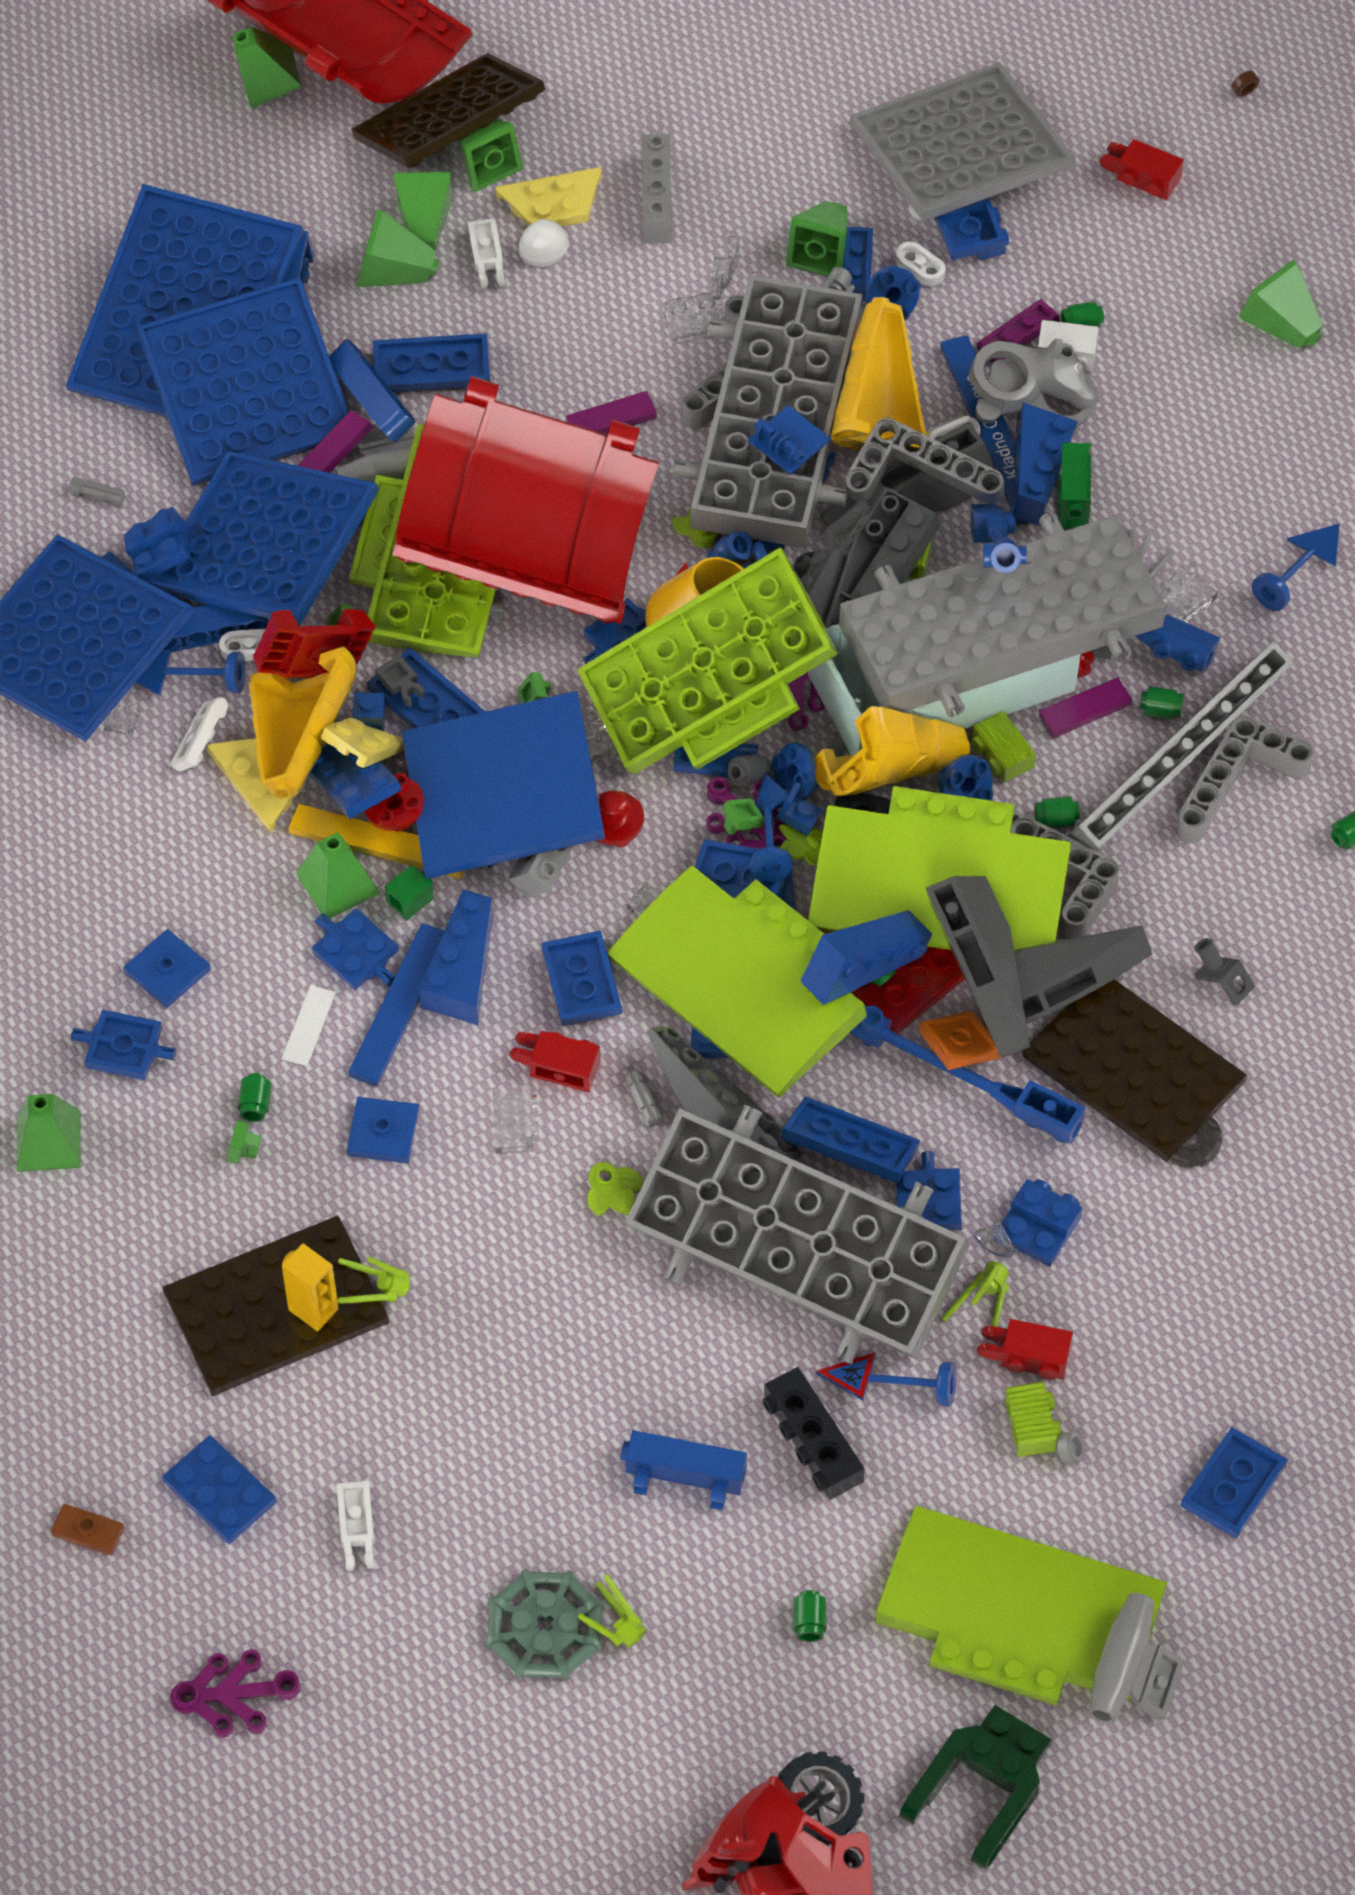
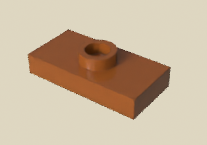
M64 1503L52 1527L51 1534L53 1537L113 1556L125 1526L122 1522Z

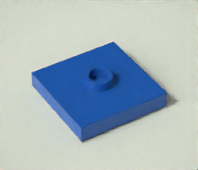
M166 929L128 962L123 969L126 975L164 1007L168 1008L211 970V965L169 929Z
M357 1096L346 1150L347 1156L409 1164L419 1114V1104Z

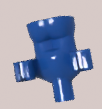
M741 531L726 535L717 542L713 550L707 553V557H720L733 562L748 559L752 553V540L748 534Z

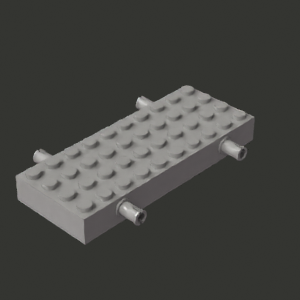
M749 275L738 321L730 323L710 319L708 337L733 340L703 460L697 463L675 458L673 463L672 477L677 476L697 480L691 504L690 528L727 535L741 531L748 534L751 539L806 548L816 504L825 502L845 507L848 488L823 485L822 482L831 440L790 475L749 443L748 439L756 433L757 430L754 429V426L758 420L770 421L788 405L831 438L834 415L844 385L846 369L852 356L851 347L861 319L863 294Z
M1050 512L1051 520L1048 514L1043 515L1039 519V524L1047 537L1020 545L1027 547V564H1019L1014 571L1002 573L995 568H984L983 558L903 584L898 582L891 566H885L887 573H885L883 567H880L875 571L874 576L882 590L841 603L839 627L881 707L906 712L940 700L946 710V714L949 717H954L953 709L957 716L965 710V705L958 694L1106 645L1114 661L1121 662L1119 655H1121L1123 661L1131 656L1132 651L1124 639L1163 627L1167 605L1116 515L1064 531L1056 513Z
M744 1105L733 1130L722 1128L679 1108L625 1221V1224L631 1229L668 1245L675 1251L662 1277L681 1286L691 1261L698 1259L844 1326L843 1329L846 1332L836 1353L833 1355L842 1361L844 1360L852 1365L862 1340L867 1339V1337L913 1359H917L970 1246V1242L966 1237L932 1223L921 1216L934 1190L926 1185L922 1186L919 1182H915L905 1206L899 1208L753 1142L750 1137L762 1115V1112L755 1108L751 1109L750 1106Z

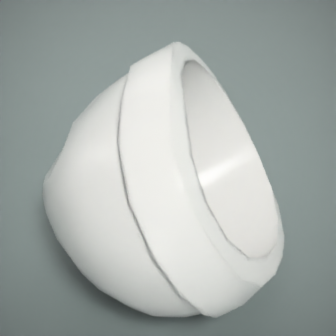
M548 219L538 220L524 230L518 246L519 255L526 263L532 266H551L557 263L567 252L569 246L568 236L558 223Z

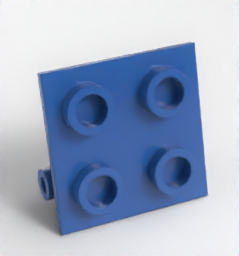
M788 405L770 421L758 420L754 426V429L757 431L748 439V442L791 475L825 446L831 438Z

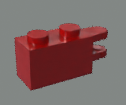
M1133 139L1128 147L1111 142L1106 148L1108 154H1103L1099 159L1102 168L1117 174V180L1165 200H1168L1182 178L1184 159L1136 139Z
M541 1030L539 1035L527 1033L526 1031H519L515 1037L517 1044L534 1050L513 1047L509 1056L511 1060L517 1063L520 1062L530 1066V1077L590 1092L601 1062L599 1045H595L593 1042L585 1039L576 1040L568 1038L559 1032L549 1033Z
M1011 1318L1008 1329L985 1325L982 1328L981 1335L983 1338L1003 1343L1004 1346L981 1343L977 1348L979 1356L1001 1361V1367H1005L1015 1373L1029 1372L1038 1374L1040 1377L1048 1380L1056 1378L1064 1380L1072 1345V1331Z

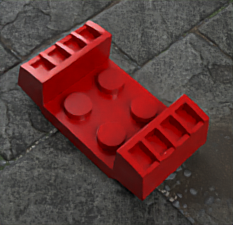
M344 609L335 626H299L290 610L275 611L272 613L260 643H258V647L253 654L257 672L278 674L284 678H311L328 673L319 664L320 654L341 647H345L351 653L357 668V664L362 658L361 656L376 626L363 610Z

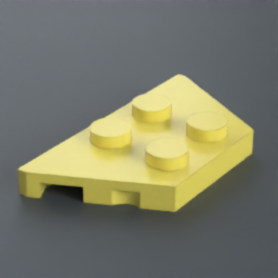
M601 167L497 186L495 187L496 197L499 200L504 199L510 205L511 211L517 217L522 218L527 227L541 219L552 220L561 227L588 222L591 205L596 197V189L602 178Z
M348 718L325 727L321 735L322 740L335 747L343 755H349L350 752L358 756L356 764L362 768L405 750L402 737L366 726L363 722L354 718Z
M256 738L209 744L207 746L209 755L269 832L273 831L277 826V819L283 811L286 812L291 806L294 796L288 799L277 798L262 785L255 750L257 746ZM305 782L303 783V785H302V787L300 788V790H299V792L297 793V795L300 793V791L302 790V788H303L304 785L306 784Z

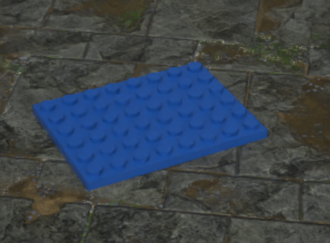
M142 184L68 378L67 390L167 417L140 343L136 326L284 282L304 232L303 227L294 223Z

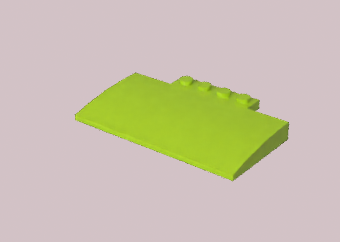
M418 424L403 480L376 475L374 483H377L379 491L365 515L349 576V583L374 588L367 616L375 624L376 628L373 630L371 639L368 641L369 643L403 649L410 647L412 650L479 658L496 589L489 588L483 582L473 579L462 580L447 571L436 572L430 570L426 565L417 562L406 563L399 560L397 556L392 555L401 506L424 427L423 424Z
M780 547L577 670L625 769L635 775L682 746L693 767L698 770L800 710L788 683L839 653L794 568Z
M893 786L888 814L828 805L808 921L819 930L834 932L910 910L932 933L927 944L928 947L951 950L930 905L926 888L953 876H986L1010 927L1014 951L1056 942L1071 842L1011 833L1015 804Z
M691 865L646 908L607 952L608 958L778 1098L867 1017L864 1003L853 994L848 993L823 1005L803 985L800 980L824 933L757 879L736 898H732Z
M915 1505L880 1599L875 1623L936 1641L929 1662L930 1667L1057 1706L1065 1682L1092 1690L1094 1675L1110 1628L1131 1593L1146 1595L1154 1601L1150 1640L1167 1582ZM1128 1696L1126 1701H1130L1131 1697Z

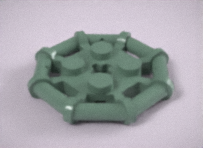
M522 1570L518 1578L499 1594L491 1596L487 1602L490 1609L488 1638L485 1640L488 1649H492L515 1672V1677L520 1679L524 1677L561 1678L563 1681L569 1679V1674L590 1656L601 1651L603 1644L601 1643L600 1632L588 1626L587 1636L578 1634L580 1620L578 1619V1614L582 1613L601 1624L602 1611L605 1608L602 1600L596 1599L574 1577V1572L569 1570L566 1573ZM535 1585H554L559 1587L557 1593H553L550 1590L536 1592ZM526 1588L527 1598L516 1607L508 1603ZM569 1590L584 1604L583 1606L576 1609L565 1598ZM502 1615L511 1617L512 1627L510 1632L501 1633ZM543 1619L552 1621V1630L548 1631L544 1628L539 1631L537 1629L539 1621ZM515 1643L525 1653L524 1656L520 1659L508 1645ZM574 1645L580 1647L564 1661L562 1657L564 1653ZM539 1656H548V1659H554L555 1664H533L532 1662L533 1659H539Z

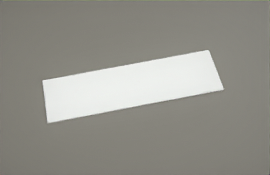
M310 985L281 1060L308 1066L334 1000L335 991Z

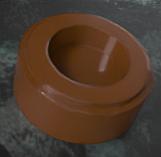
M1246 71L1233 81L1231 88L1238 97H1244L1258 87L1260 79L1254 71Z

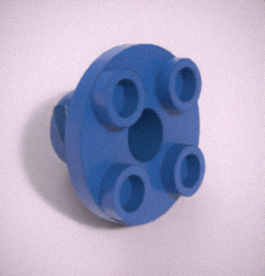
M884 267L877 271L869 280L865 290V304L872 302V298H888L889 302L901 306L904 321H906L918 302L921 288L920 283L910 271L903 267Z
M787 744L782 748L779 755H774L771 760L774 780L784 790L786 788L789 791L798 782L801 786L796 795L806 800L814 788H820L815 780V756L812 755L810 749L804 744Z
M973 755L958 757L949 766L944 767L938 775L940 793L992 800V773L988 762Z

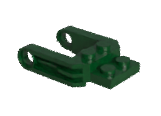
M994 1705L980 1727L976 1725L953 1730L905 1800L899 1816L914 1825L915 1820L926 1805L930 1806L960 1761L964 1762L969 1769L1003 1790L1013 1792L972 1854L971 1861L987 1870L1039 1794L1040 1780L1036 1766L1050 1747L1052 1739Z

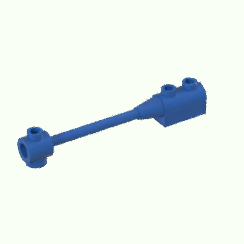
M971 504V535L974 543H983V567L995 568L999 572L1009 573L1017 569L1019 564H1027V547L1017 546L1013 540L1006 538L1008 534H1015V516H1013V511L1004 512L996 504Z
M1168 614L1164 618L1163 627L1135 636L1149 646V649L1153 650L1156 657L1160 659L1171 658L1180 662L1182 668L1187 671L1195 669L1202 673L1213 662L1220 641V637Z
M866 1006L867 1017L850 1032V1035L860 1039L866 1046L879 1048L885 1041L989 1093L991 1097L1012 1112L1014 1117L1024 1121L1031 1128H1038L1053 1135L1054 1139L1059 1142L1071 1144L1081 1129L1085 1115L1084 1106L1031 1080L1023 1089L1000 1082L995 1083L965 1067L948 1070L933 1051L891 1031L892 1021L884 1017L881 1009L876 1006Z

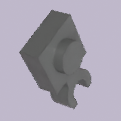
M401 655L375 669L376 677L392 696L401 692L402 701L407 707L412 706V699L409 695L417 694L421 699L425 698L424 688L419 683H416L417 674Z

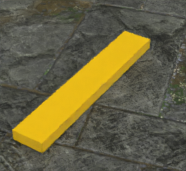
M298 804L288 828L289 834L315 841H321L339 832L353 851L409 866L412 864L414 867L424 869L419 836L404 831L381 830L370 822L355 818L349 819L344 815ZM464 871L447 874V876L461 879Z

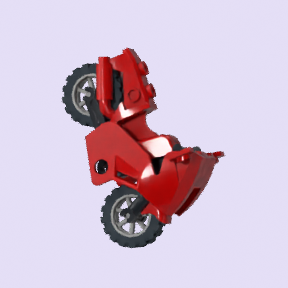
M818 1751L816 1754L807 1752L800 1757L792 1759L780 1771L778 1777L770 1776L765 1782L749 1791L717 1823L696 1855L692 1865L693 1872L690 1873L691 1879L681 1884L682 1891L713 1886L717 1893H723L728 1885L736 1879L741 1895H873L869 1837L864 1832L846 1835L855 1827L858 1819L863 1813L862 1804L865 1801L864 1793H861L860 1789L862 1782L859 1777L856 1778L853 1774L855 1771L849 1763L845 1765L841 1762L842 1758L834 1755L831 1757L827 1755L828 1752ZM806 1776H819L818 1784L813 1787ZM825 1779L828 1780L835 1788L832 1790H828L825 1787ZM799 1781L808 1794H805V1792H795V1787ZM836 1794L840 1797V1807L830 1802ZM823 1807L836 1813L837 1816L826 1822ZM817 1815L818 1821L813 1819L812 1816ZM849 1848H854V1849L858 1850V1851L861 1853V1855H862V1863H861V1859H860V1857L858 1856V1854H857L856 1852H854L853 1850H850Z

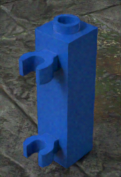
M632 1430L630 1441L623 1442L620 1458L625 1461L626 1473L635 1475L633 1493L646 1496L650 1478L712 1490L710 1508L721 1511L724 1508L726 1493L741 1494L747 1469V1452Z

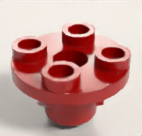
M403 773L393 775L399 781L402 788L401 791L365 810L369 822L381 830L395 832L405 830L420 817L424 809L425 800L421 788L415 781L409 779Z
M612 790L598 794L600 796L598 801L605 838L596 841L620 848L627 846L631 840L638 836L644 825V811L640 802L632 795L622 791Z

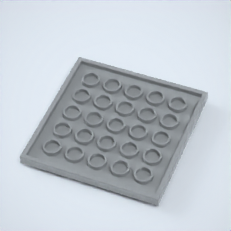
M1001 62L850 115L852 127L922 221L935 218L1075 166L1073 154Z

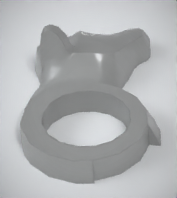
M1054 339L1045 350H1037L1011 342H992L982 347L970 365L969 381L973 384L977 394L988 403L1001 407V413L1018 412L1021 410L1023 402L1031 404L1041 393L1066 400L1078 409L1091 408L1094 403L1095 392L1086 381L1083 365L1076 358L1073 347L1063 343L1062 339ZM1003 357L1012 360L1023 372L1024 386L1014 392L997 390L986 379L983 369L984 364L993 358Z
M1003 359L993 362L988 378L989 384L997 390L1004 392L1017 391L1024 386L1025 382L1020 367ZM1086 373V381L1095 392L1092 407L1083 409L1077 414L1062 415L1078 421L1076 428L1090 418L1096 404L1099 402V395L1094 381ZM1043 393L1030 404L1059 414L1046 404ZM981 398L975 408L976 418L985 424H991L999 417L1011 414L1001 413V407L990 404L983 398Z

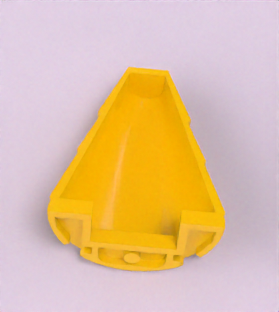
M872 298V302L867 303L851 347L852 356L846 369L845 381L831 430V441L834 444L859 451L862 449L875 424L883 418L894 419L926 435L918 397V387L911 361L912 352L902 308L900 305L889 302L888 298ZM884 432L880 437L888 440L893 438L895 434L893 432ZM911 444L906 450L913 452L920 448V446Z
M345 647L320 654L319 664L328 673L294 683L278 674L254 673L250 676L249 690L254 716L252 720L257 741L255 750L261 783L277 798L288 799L291 796L297 795L321 754V747L325 743L321 739L324 728L334 723L351 691L357 668L353 656Z
M870 706L855 720L863 748L853 757L852 755L835 757L833 749H822L814 757L816 765L815 780L823 790H830L833 792V795H856L889 784H897L913 777H923L938 772L944 767L949 766L958 757L969 755L970 743L964 727L885 707Z

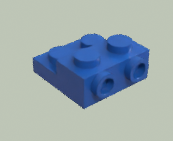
M989 198L935 217L951 260L976 255L978 261L1006 253V245H1009L1008 233L1005 228L1001 229L999 211L997 207H992Z
M174 507L159 510L153 518L144 523L138 522L134 524L128 532L124 533L125 551L132 559L134 575L146 582L190 558L186 522Z
M1026 1179L1011 1202L1010 1211L995 1232V1239L1051 1267L1081 1220L1082 1206L1079 1205L1078 1199L1071 1194L1064 1193L1060 1196L1052 1192L1051 1186L1041 1179H1036L1034 1182Z

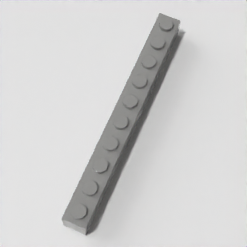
M1275 641L1270 643L1067 836L1096 851L1101 848L1278 679L1294 661Z

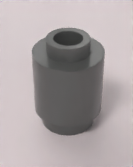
M758 753L734 757L728 765L729 779L734 785L739 787L752 785L763 780L765 773L768 775L771 773L770 761L767 757Z

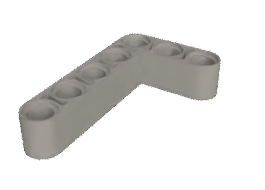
M732 295L726 300L725 322L736 323L738 321L744 299L743 295ZM727 362L683 397L682 420L685 426L691 429H699L713 420Z
M883 418L875 424L846 476L849 497L854 501L864 502L872 496L894 457L985 503H997L1004 496V480L1000 472L890 418ZM884 432H893L895 434L893 438L888 440L880 437ZM911 444H916L921 447L916 452H909L906 450V448ZM871 456L881 458L876 464L866 462ZM936 457H943L947 460L942 465L932 463V460ZM962 470H970L972 472L971 476L967 478H962L957 474ZM860 480L867 483L861 489L852 486L854 482ZM993 482L998 487L995 490L989 491L984 488V485Z
M1251 716L1237 717L1232 722L1180 810L1177 825V836L1179 839L1191 844L1203 838L1249 759L1290 777L1303 778L1309 774L1314 752L1311 744Z
M1014 810L1011 833L1071 842L1066 879L1078 886L1063 907L1060 930L1066 939L1086 936L1117 888L1119 865L1114 859ZM1070 920H1077V921H1079V922L1074 923V922H1071Z

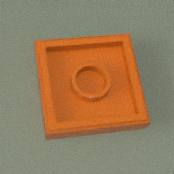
M972 1010L919 1022L918 1032L948 1070L1000 1059L989 1031Z

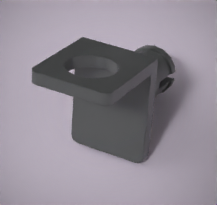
M1211 938L1202 939L1195 945L1194 949L1204 963L1195 973L1196 979L1220 983L1231 1003L1239 1005L1255 987L1241 961L1221 957ZM1237 976H1240L1243 980V987L1239 993H1235L1232 988L1233 980Z

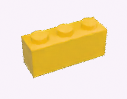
M303 1243L296 1251H290L282 1262L288 1310L318 1332L338 1310L333 1265Z

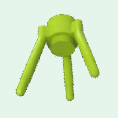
M371 1256L367 1258V1261L383 1270L343 1258L338 1259V1263L377 1276V1286L383 1292L382 1294L339 1297L337 1302L340 1304L390 1301L395 1303L397 1296L403 1297L409 1290L410 1275L406 1270L395 1268Z
M987 1262L983 1271H979L976 1274L974 1280L941 1317V1321L946 1322L976 1287L979 1286L971 1301L973 1305H977L984 1293L989 1295L998 1293L991 1326L997 1327L1004 1298L1010 1287L1006 1283L1009 1276L1008 1269L998 1262Z
M606 1574L604 1575V1580L616 1599L600 1581L596 1582V1587L620 1616V1619L613 1625L616 1632L610 1631L582 1613L578 1614V1619L608 1637L617 1647L624 1643L628 1648H631L648 1630L643 1626V1621L634 1613L610 1575Z

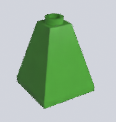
M253 27L239 30L236 34L232 35L251 108L302 87L293 49L272 35Z
M494 119L490 125L478 128L469 133L466 138L456 141L474 192L523 169L514 125L510 122Z
M394 173L396 199L405 228L436 251L453 201L451 173Z
M824 201L793 216L790 225L786 266L827 277L834 267L842 268L847 235V206L837 202Z
M377 209L356 286L371 287L428 282L430 275L436 276L440 260L434 259L436 251L384 211Z
M1294 260L1254 288L1239 315L1243 321L1299 348L1304 347L1306 344L1312 347L1322 337L1319 333L1323 327L1298 264Z
M339 832L317 842L297 871L298 879L318 910L329 919L379 895V890Z
M55 1094L28 1095L17 1113V1171L81 1168L80 1110Z

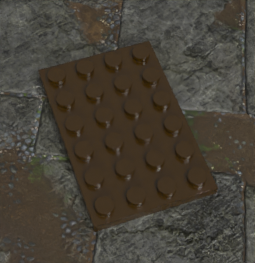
M486 53L355 126L351 131L354 139L406 168L415 167L428 156L442 152L451 143L466 138L469 133L478 128L490 125L491 121L499 116L510 114L514 111L515 107L522 103L533 101L537 98L538 94L546 91L543 80Z
M1115 979L1067 1005L1030 1042V1047L1022 1050V1057L1165 1162H1168L1247 1080V1074Z
M339 1215L162 1287L163 1294L211 1397L389 1324V1318L381 1301L338 1303L337 1312L318 1332L288 1310L282 1262L290 1251H296L303 1243L333 1265L337 1299L339 1297L377 1294L367 1273L338 1263V1259L343 1258L362 1264Z

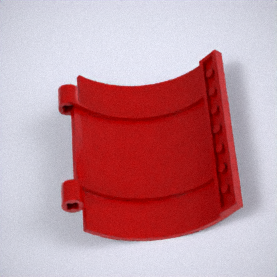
M207 0L225 13L234 10L305 57L306 67L327 81L338 79L368 100L381 104L400 101L426 86L452 61L473 35L470 28L427 0Z
M473 376L469 378L463 402L434 393L404 494L392 555L397 556L399 560L406 563L417 562L426 565L427 568L436 572L447 571L453 573L462 580L473 579L483 582L485 586L492 589L503 588L511 591L518 597L526 598L529 596L536 598L548 606L559 605L568 608L571 612L578 615L589 614L597 617L598 620L604 623L615 622L621 624L624 616L625 602L623 599L631 557L646 502L659 466L657 461L632 454L637 443L640 428L611 419L606 434L506 404L496 400L499 384Z

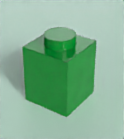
M411 864L385 885L386 902L407 921L434 899L433 881L431 878L426 879L424 871H418Z

